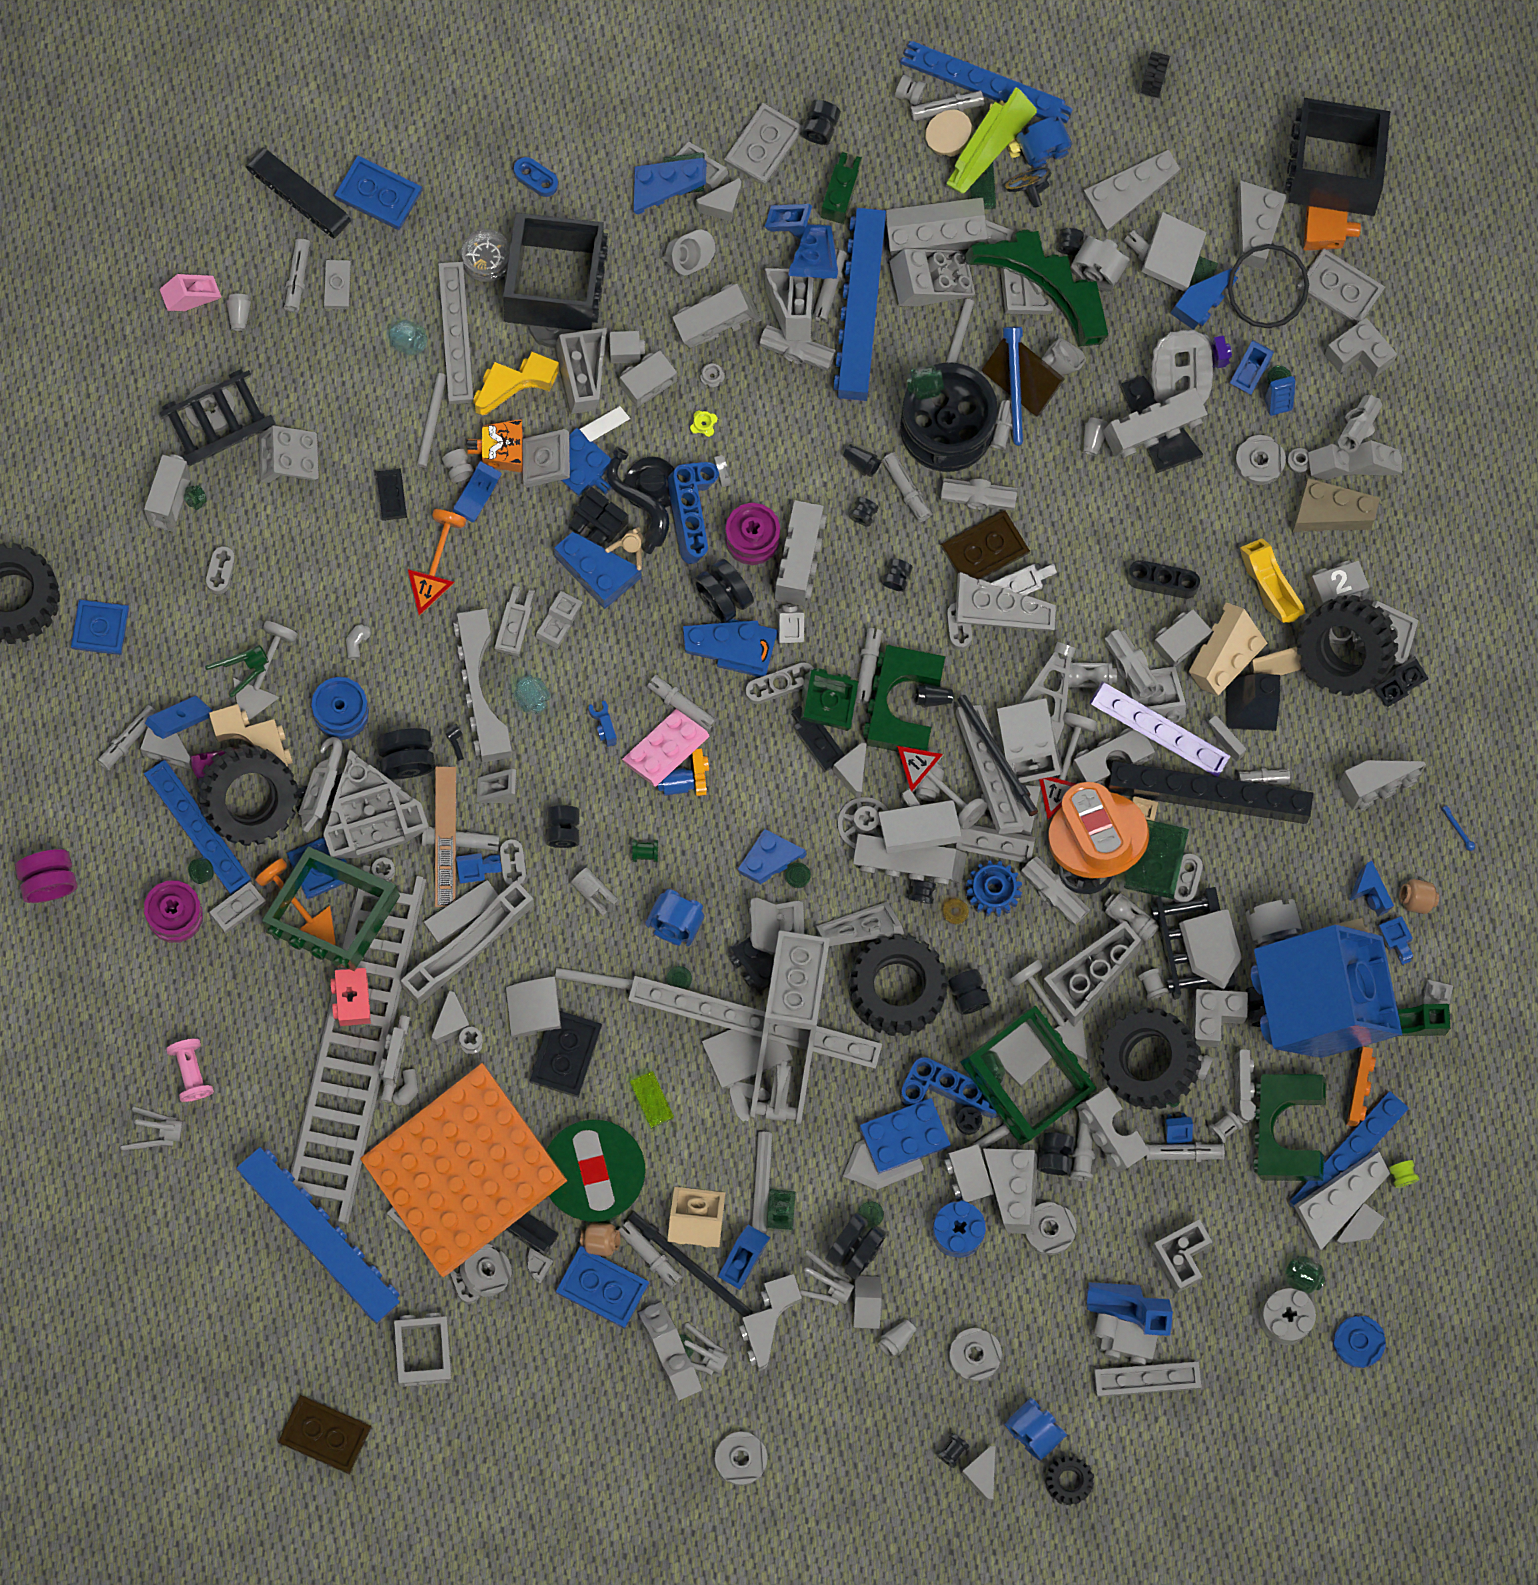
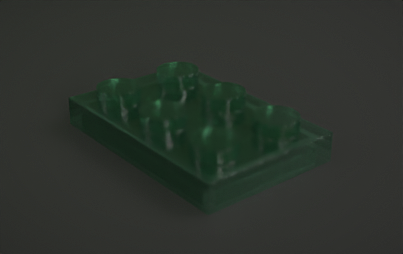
M1146 820L1149 827L1148 845L1142 857L1128 869L1124 889L1174 899L1189 829Z

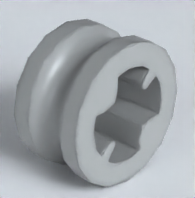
M379 858L373 863L372 872L373 875L390 881L395 875V867L390 859ZM382 864L385 867L390 866L391 868L385 876L383 873L376 872V870H380L379 866Z

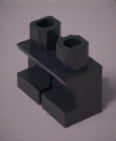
M591 487L586 493L584 500L579 506L575 507L574 516L569 523V529L580 535L588 527L593 532L587 539L602 546L605 542L610 543L629 523V515L613 502L609 503V499Z

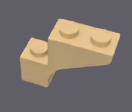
M238 704L209 713L218 742L228 739L243 740L251 746L257 745L264 750H270L288 768V764L293 763L289 748L285 750L283 748L282 741L286 740L282 725L277 726L275 719L246 727L250 725L246 710L241 711Z

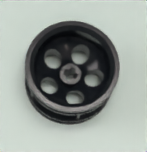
M946 362L932 365L927 368L926 372L922 373V379L921 374L918 373L910 382L905 392L900 420L901 439L911 457L921 465L940 472L960 471L978 462L991 444L997 418L998 404L993 387L980 372L960 363ZM937 393L944 394L948 398V403L945 407H937L932 402L931 397ZM963 402H971L975 405L976 410L970 415H963L959 412L958 407ZM925 415L931 419L932 425L927 428L921 427L917 424L915 418ZM948 419V422H952V424L947 425V421L944 423L943 421ZM964 429H971L976 433V436L970 440H964L960 438L959 433ZM942 437L945 438L949 444L939 443L934 441V439Z

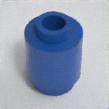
M674 769L658 784V791H663L664 796L688 793V790L694 789L692 769Z

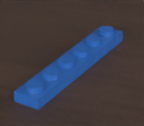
M163 760L144 773L145 778L229 894H234L251 882L250 876L221 836L205 821L206 819L201 814L199 806L166 760Z
M1389 1091L1364 1121L1359 1124L1324 1163L1323 1181H1308L1288 1204L1295 1209V1204L1366 1157L1405 1114L1409 1107Z

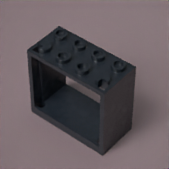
M1304 98L1302 108H1297L1295 121H1298V123H1293L1291 137L1295 141H1291L1289 155H1291L1293 160L1289 159L1287 174L1291 177L1287 178L1285 192L1289 193L1288 203L1375 216L1384 185L1391 111ZM1306 137L1372 147L1369 179L1303 169Z
M516 213L503 296L504 322L578 331L592 330L593 323H598L599 302H601V285L605 274L604 263L607 260L608 233H604V222ZM525 246L593 253L586 301L518 294Z

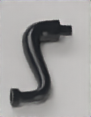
M615 447L613 451L614 457L607 470L608 482L616 493L638 505L650 515L651 524L644 535L647 543L643 551L652 554L656 546L661 547L667 536L670 524L668 512L660 501L620 480L618 476L619 466L623 460L627 459L629 454L624 449Z

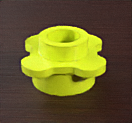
M696 411L694 413V423L690 426L691 432L694 434L702 433L707 437H711L714 434L713 427L717 422V416L705 411Z

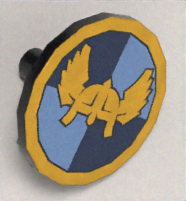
M1042 167L1021 173L1010 179L1006 183L1005 189L1008 192H1018L1027 189L1033 207H1039L1042 205L1039 194L1049 187L1047 179L1052 174L1051 169Z

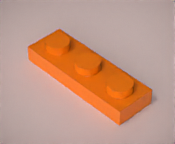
M1363 1046L1359 1053L1346 1122L1348 1126L1357 1127L1359 1122L1365 1119L1367 1106H1363L1364 1096H1369L1371 1082L1367 1081L1369 1072H1373L1376 1057L1372 1056L1373 1048Z

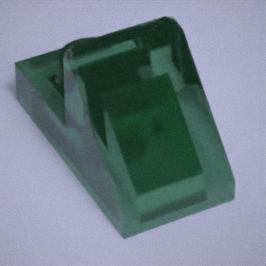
M770 1189L766 1230L793 1231L796 1191Z

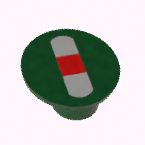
M592 1119L571 1124L560 1131L546 1149L567 1179V1182L551 1193L549 1198L561 1211L573 1218L590 1223H610L636 1201L643 1188L646 1168L642 1150L629 1132L612 1122Z

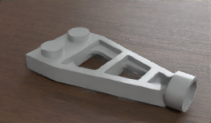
M1058 641L1054 649L1055 652L1019 703L1035 701L1041 694H1048L1054 698L1055 710L1051 721L1056 744L1059 741L1065 724L1063 717L1067 706L1071 659L1076 648ZM1058 653H1061L1068 657L1066 659L1059 658ZM1052 670L1059 671L1062 674L1061 686L1058 691L1044 687V681Z

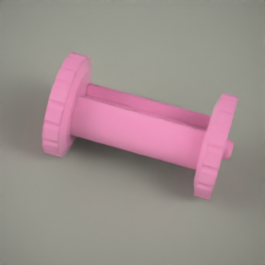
M187 1039L176 1042L166 1049L168 1055H176L186 1089V1091L179 1095L181 1102H191L205 1098L214 1092L211 1085L204 1086L194 1052V1050L201 1046L199 1039Z

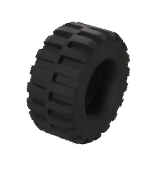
M14 543L12 548H7L6 544H0V578L9 575L23 576L31 581L34 588L31 599L24 607L12 612L0 611V643L2 639H6L7 644H15V639L19 638L24 643L30 641L29 635L34 633L38 637L43 633L41 628L44 625L48 628L52 624L51 616H56L59 609L57 603L60 602L59 586L50 564H47L46 559L41 554L36 555L34 549L27 546L23 550L20 544Z
M1345 595L1338 596L1334 600L1326 601L1303 622L1302 630L1298 633L1297 638L1298 642H1301L1297 646V654L1302 655V659L1299 662L1302 668L1306 667L1309 671L1306 675L1310 680L1312 678L1317 680L1318 683L1316 685L1321 689L1327 687L1329 688L1328 692L1335 695L1340 691L1343 696H1351L1353 693L1358 695L1375 686L1388 674L1390 668L1394 665L1396 661L1395 654L1398 652V643L1394 642L1398 637L1397 632L1390 627L1393 624L1390 617L1385 618L1382 614L1384 610L1380 606L1377 608L1372 606L1373 601L1368 599L1360 601V597L1351 595L1348 599ZM1333 626L1350 628L1361 637L1366 649V659L1363 664H1349L1336 656L1329 641L1330 630Z
M246 744L238 745V749L233 750L231 747L224 749L225 754L222 756L216 754L212 758L214 763L211 766L206 765L204 767V778H199L198 781L200 792H197V800L200 803L199 809L205 817V821L221 837H225L234 844L240 842L243 846H250L251 842H255L257 845L264 844L265 838L269 837L273 840L278 837L276 832L279 829L283 831L287 829L289 825L286 822L288 818H294L296 811L293 807L298 805L299 797L296 795L298 786L297 782L293 779L292 771L273 752L268 749L264 750L257 745L248 747ZM258 773L265 777L270 785V794L265 806L257 813L246 817L232 814L225 802L229 786L235 779L244 774Z
M894 934L893 938L889 939L887 936L879 938L877 943L873 941L866 946V950L864 952L861 951L857 956L850 976L849 995L850 1000L854 1003L853 1008L856 1014L862 1016V1021L866 1025H873L874 1030L879 1033L882 1030L887 1031L889 1036H895L896 1033H902L903 1036L911 1034V1031L916 1030L919 1032L923 1030L925 1025L931 1024L936 1019V1015L940 1013L947 993L948 977L945 974L944 962L939 960L940 955L936 950L931 951L928 943L925 941L919 943L916 941V937L909 935L908 939L901 938V934ZM892 964H901L912 968L922 980L920 997L917 1001L907 1006L887 1004L875 992L874 980L877 973L882 968Z
M1149 1007L1141 1008L1140 1012L1131 1010L1126 1013L1128 1017L1125 1019L1117 1018L1114 1021L1117 1025L1113 1030L1108 1028L1105 1032L1108 1037L1106 1041H1101L1099 1048L1103 1050V1053L1098 1055L1099 1064L1102 1065L1100 1071L1102 1077L1107 1081L1109 1088L1130 1105L1135 1107L1141 1106L1147 1110H1152L1153 1107L1158 1109L1167 1108V1103L1171 1102L1174 1105L1179 1102L1180 1099L1178 1097L1181 1094L1187 1096L1191 1091L1188 1088L1191 1082L1196 1084L1198 1079L1196 1070H1201V1061L1198 1059V1056L1201 1055L1200 1047L1196 1044L1197 1039L1188 1027L1175 1015L1168 1014L1158 1008H1155V1010H1151ZM1151 1036H1159L1165 1039L1172 1049L1171 1063L1165 1073L1151 1081H1140L1134 1078L1128 1067L1129 1055L1134 1046L1139 1041Z

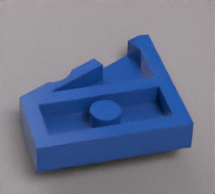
M764 829L738 868V872L761 885L769 880L772 875L787 869V865L798 858L803 859L807 853L801 847Z

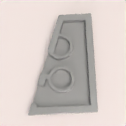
M888 902L816 926L819 937L830 938L829 946L877 939L883 936L889 937L894 934H904L902 925Z

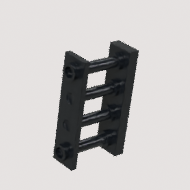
M239 369L229 374L230 379L178 404L172 401L161 407L163 411L159 412V417L161 420L169 417L185 449V456L182 458H184V461H187L188 467L251 438L271 426H275L276 423L272 415L265 417L264 414H261L245 382L251 376L249 370L243 372L242 369ZM235 384L253 418L251 419L252 424L244 428L242 424H238L222 391ZM212 395L230 428L228 430L230 434L223 438L220 435H216L200 403L201 400ZM189 406L192 407L208 439L206 441L207 445L200 449L193 445L178 414V411Z
M1216 887L1206 888L1200 900L1163 906L1162 898L1158 896L1154 900V905H1151V915L1158 922L1169 978H1166V987L1169 991L1168 993L1173 994L1174 1000L1180 998L1181 989L1213 983L1200 976L1178 979L1176 964L1190 961L1187 952L1173 955L1170 940L1180 939L1183 936L1181 928L1168 930L1165 916L1197 910L1207 911V914L1221 911ZM1234 972L1223 991L1234 990L1236 986Z

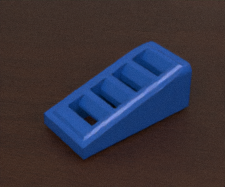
M1290 376L1271 381L1264 399L1270 416L1292 411L1295 393L1294 377Z

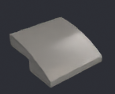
M555 977L531 980L506 987L512 1038L536 1035L538 1031L561 1028Z

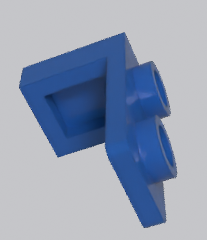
M480 461L468 485L454 506L453 512L465 517L472 523L475 522L502 473Z

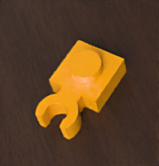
M702 748L692 752L696 796L707 795L705 771H709L708 756H703Z

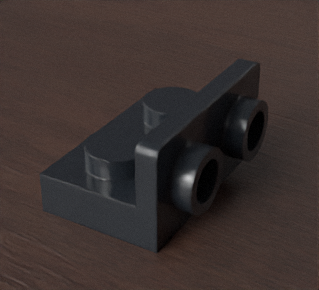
M750 937L737 946L735 944L730 947L731 955L728 957L736 969L740 967L745 973L743 979L750 989L755 988L759 993L770 986L774 965L771 955L754 948Z

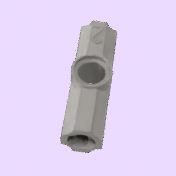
M769 325L764 329L759 344L763 348L782 354L788 361L792 362L795 360L794 363L796 364L807 363L829 371L836 354V350L815 343L812 339L811 341L786 340L782 330Z
M1372 394L1366 395L1362 398L1357 408L1346 414L1345 418L1348 424L1338 440L1341 449L1346 450L1348 453L1355 452L1362 440L1375 432L1372 423L1382 407L1379 398L1374 397Z
M943 479L941 501L966 504L971 509L978 507L979 510H985L989 507L1012 511L1015 509L1017 488L991 485L989 481L983 479H972L969 482Z
M1119 629L1112 631L1105 638V644L1116 660V666L1120 675L1124 679L1128 678L1139 697H1145L1146 699L1153 696L1159 690V683L1149 670L1143 651L1141 649L1136 650L1125 631H1120Z
M1037 856L1021 870V874L1038 890L1040 897L1044 901L1047 900V904L1050 907H1055L1073 926L1089 913L1090 909L1062 883L1058 874L1055 875Z

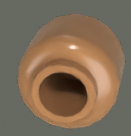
M1411 879L1407 884L1402 885L1399 900L1407 911L1428 914L1433 907L1438 905L1439 893L1436 892L1433 883Z
M591 1222L586 1230L581 1232L580 1243L589 1254L611 1256L614 1251L619 1249L620 1232L611 1223Z

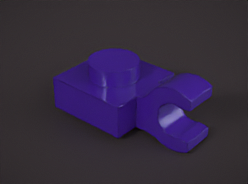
M1224 335L1214 337L1211 345L1213 367L1217 369L1226 367L1230 364L1229 358L1232 357L1230 344L1225 342Z

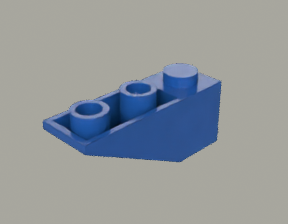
M1232 268L1189 287L1170 314L1193 330L1198 324L1203 326L1211 316L1208 312L1213 305L1217 308L1225 297L1221 293L1225 287H1228ZM1234 275L1233 285L1238 279L1236 275Z

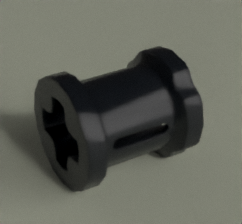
M951 1433L948 1442L941 1451L936 1452V1456L948 1466L955 1468L957 1459L964 1450L969 1448V1445L958 1435Z

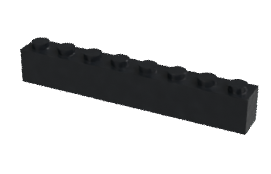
M1113 761L1110 770L1111 776L1108 790L1111 793L1122 796H1135L1148 800L1307 824L1311 817L1313 792Z

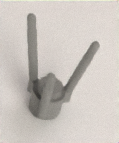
M133 1107V1112L161 1121V1123L135 1120V1124L160 1129L159 1137H164V1139L122 1145L120 1149L132 1150L161 1145L173 1146L174 1141L180 1142L182 1121H178L177 1118L166 1117L145 1109Z
M806 1250L805 1254L835 1279L832 1281L806 1267L804 1269L805 1272L830 1286L827 1293L832 1296L801 1290L800 1294L828 1301L836 1306L839 1301L845 1304L854 1285L848 1283L849 1279L841 1276L812 1252Z
M686 1323L685 1327L710 1347L707 1351L688 1340L684 1342L686 1346L705 1356L702 1362L707 1365L692 1363L694 1369L704 1371L712 1375L713 1371L720 1374L729 1355L723 1352V1348L714 1344L696 1328Z

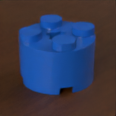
M1057 116L1056 121H1054L1053 117L1039 121L1028 127L1029 133L1023 135L1021 132L1016 137L1028 164L1032 165L1034 169L1046 165V160L1055 157L1056 160L1067 156L1069 154L1068 149L1073 144L1060 116Z
M667 889L665 893L658 896L645 924L648 929L650 926L656 929L654 934L667 942L680 946L681 942H687L686 946H690L705 917L702 912L703 905L695 900L688 901L680 897L678 892Z
M966 1201L952 1202L945 1205L936 1215L932 1228L933 1241L936 1247L945 1255L959 1258L967 1257L980 1247L985 1235L986 1224L981 1212L972 1204ZM955 1225L957 1227H964L963 1234L953 1232Z
M1030 1397L1004 1425L1015 1439L1018 1438L1025 1446V1449L1040 1461L1067 1434L1057 1424L1054 1426L1056 1419L1047 1410L1041 1412L1039 1404Z

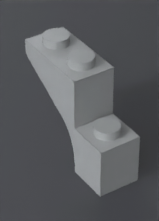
M1372 440L1360 444L1355 452L1348 453L1346 450L1341 449L1340 446L1331 444L1308 453L1311 476L1322 480L1354 474L1388 476L1402 473L1400 451Z
M794 1274L764 1283V1291L760 1293L764 1306H770V1309L743 1317V1325L739 1326L743 1341L748 1340L751 1350L747 1351L751 1366L756 1365L758 1371L768 1366L777 1319L786 1309L802 1301Z
M662 1302L650 1305L638 1312L678 1401L701 1391L702 1387L695 1369L685 1352L678 1331Z

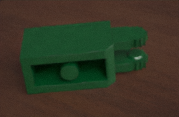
M845 152L841 153L838 164H835L821 209V218L840 224L845 223L858 182L859 167L862 157L856 156L853 168L845 167L844 165L848 158V153Z

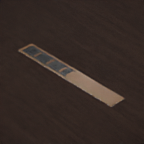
M436 767L435 907H447L455 902L456 767Z

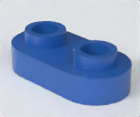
M529 157L521 158L515 163L514 175L519 182L543 197H549L556 193L558 179L553 172ZM528 169L531 173L524 175L522 171ZM549 183L550 187L543 188L542 184Z

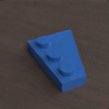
M758 620L683 626L685 653L713 660H724L738 666L754 667V669L762 671Z

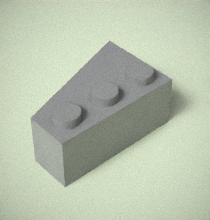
M1240 180L1237 190L1239 257L1253 247L1272 243L1285 203L1286 194ZM1270 249L1254 252L1244 259L1242 264L1263 270Z
M729 284L723 287L720 293L714 296L708 295L703 297L699 301L700 303L692 307H684L678 311L677 315L672 317L683 343L689 348L719 337L718 333L732 327L733 331L741 329L739 324L751 319L755 323L762 321L751 296L738 284Z
M607 328L560 334L555 348L571 414L595 411L600 398Z
M983 1149L1007 1233L1033 1234L1038 1158L1035 1150Z

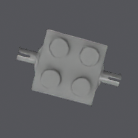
M400 1016L398 1028L394 1027L393 1034H388L385 1049H387L386 1055L388 1056L387 1059H382L379 1074H381L380 1079L384 1081V1090L381 1098L383 1102H392L406 1036H408L407 1031L411 1019L408 1016Z

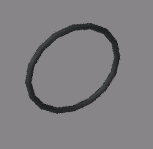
M1265 244L1251 248L1238 258L1230 271L1227 289L1230 303L1241 319L1252 326L1269 329L1285 325L1299 314L1307 301L1309 280L1305 266L1295 253L1284 246ZM1265 249L1282 251L1292 257L1302 270L1305 284L1302 300L1296 310L1284 320L1269 324L1256 322L1244 315L1235 303L1232 289L1235 272L1242 261L1254 252Z

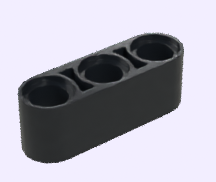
M1143 560L1133 562L1127 574L1128 584L1133 588L1184 599L1194 597L1200 585V577L1194 571ZM1141 571L1145 577L1142 579L1136 578L1133 572ZM1165 576L1170 582L1163 584L1158 581V577ZM1189 581L1194 587L1187 589L1182 585V582Z

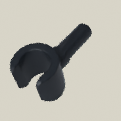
M454 724L447 728L446 737L451 742L457 759L460 761L464 757L457 738L463 734L457 724Z

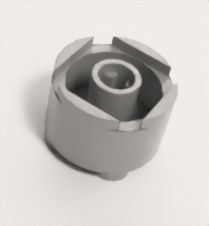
M1088 236L1073 260L1071 269L1081 280L1089 278L1092 281H1097L1098 289L1111 291L1120 279L1130 259L1117 250L1118 246L1115 242L1109 239H1105L1103 242Z
M1288 899L1289 904L1283 905L1282 900L1265 903L1254 907L1255 913L1251 914L1249 910L1245 913L1254 944L1262 947L1275 943V941L1299 936L1303 929L1295 900Z
M1296 1289L1279 1290L1269 1297L1261 1310V1328L1276 1343L1281 1345L1298 1343L1306 1337L1314 1326L1316 1318L1315 1308L1305 1292ZM1285 1312L1293 1316L1290 1322H1288L1287 1318L1282 1317Z

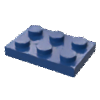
M357 156L334 196L336 200L400 231L423 189L422 186Z
M932 1098L859 1126L878 1174L951 1146Z
M580 1246L558 1286L556 1294L625 1329L644 1295L649 1281L599 1255L587 1253L585 1248Z

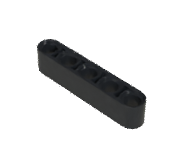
M262 147L245 165L253 176L256 174L255 177L271 190L275 189L273 192L288 204H293L292 207L308 220L311 218L310 221L326 234L330 233L328 236L335 239L351 222V218L343 209L267 149Z

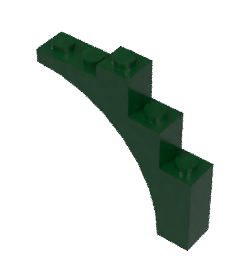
M1020 230L1015 233L1010 242L1002 240L995 244L975 243L966 253L967 265H988L1003 268L1019 274L1038 285L1064 312L1074 331L1078 347L1100 345L1108 337L1109 334L1097 281L1088 282V280L1082 279L1073 282L1068 256L1059 257V255L1053 254L1044 257L1039 231Z

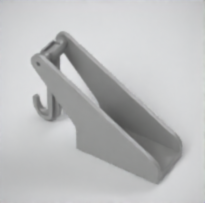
M779 930L750 1117L755 1118V1115L758 1114L766 1116L765 1119L786 1122V1119L796 1120V1124L801 1125L830 938ZM770 1024L810 1030L798 1108L788 1106L789 1103H786L792 1066H787V1061L783 1060L781 1065L776 1064L771 1101L768 1100V1103L758 1102Z

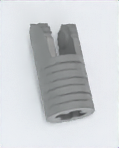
M588 868L583 869L571 882L602 916L607 912V909L596 898L599 893L613 904L618 901L612 892Z

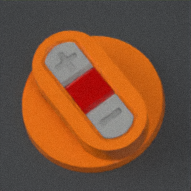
M1083 782L1074 785L1065 793L1062 799V807L1056 812L1051 821L1048 844L1052 856L1065 870L1086 878H1106L1126 871L1142 857L1149 841V827L1144 814L1134 802L1122 795L1109 792L1101 784Z

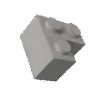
M1366 317L1330 343L1325 356L1339 373L1359 360L1375 378L1394 364L1397 353Z
M1196 990L1193 996L1192 1033L1197 1039L1196 1044L1198 1046L1218 1047L1221 1041V1023L1244 1024L1247 1018L1248 992Z
M1200 1219L1155 1242L1151 1248L1176 1294L1199 1283L1202 1278L1192 1256L1209 1248L1212 1240Z

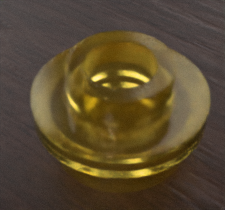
M960 899L948 901L943 909L945 919L951 924L963 923L969 914L967 904ZM957 908L960 910L961 914L959 916L952 915L951 910Z

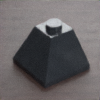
M1251 674L1234 678L1227 686L1226 727L1228 729L1276 731L1280 703V675Z

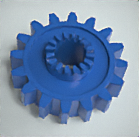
M988 861L985 867L982 864L978 865V872H971L970 876L974 880L967 881L966 886L971 889L967 890L966 895L973 896L970 900V905L978 904V913L984 909L986 910L987 917L990 916L991 912H995L996 916L1000 917L1001 910L1008 914L1011 910L1009 905L1017 906L1018 901L1015 898H1021L1022 892L1016 889L1021 888L1022 882L1016 881L1019 874L1017 872L1012 873L1010 865L1004 867L1002 866V861H999L997 865H993L991 861ZM992 884L997 885L1001 891L992 893L989 891L988 886Z

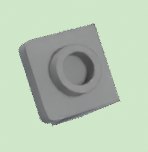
M793 604L782 605V609H776V615L778 616V642H804V612L797 608V605Z

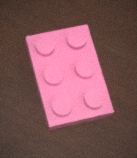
M676 709L622 760L626 766L656 787L710 736L703 727Z

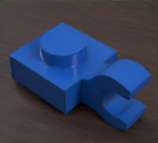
M604 700L602 701L603 710L601 712H596L593 709V705L590 704L589 714L600 722V726L596 727L600 741L605 740L607 747L617 744V737L608 714V705Z
M481 853L456 857L460 884L485 880L484 873H498L502 871L500 855H491L482 860Z
M1401 916L1379 925L1378 930L1381 936H1383L1388 951L1396 948L1402 965L1411 962L1413 954L1407 943L1411 942L1413 938L1403 917Z

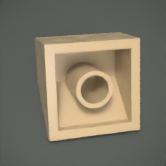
M674 1187L667 1242L694 1244L703 1247H719L725 1192Z

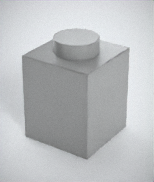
M639 331L610 332L611 364L640 362V354H645V341L639 338Z

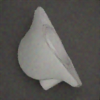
M1060 338L1049 347L1042 357V360L1060 375L1076 372L1086 362L1083 351Z

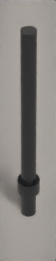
M961 695L957 701L1012 787V794L1017 802L1022 803L1029 816H1034L1038 810L1030 799L1031 794L1027 787L1020 783L967 696Z
M635 1212L631 1214L628 1220L643 1232L642 1236L648 1241H654L741 1316L747 1317L752 1315L753 1311L671 1242H667L668 1240L659 1233L660 1230L654 1224H648Z

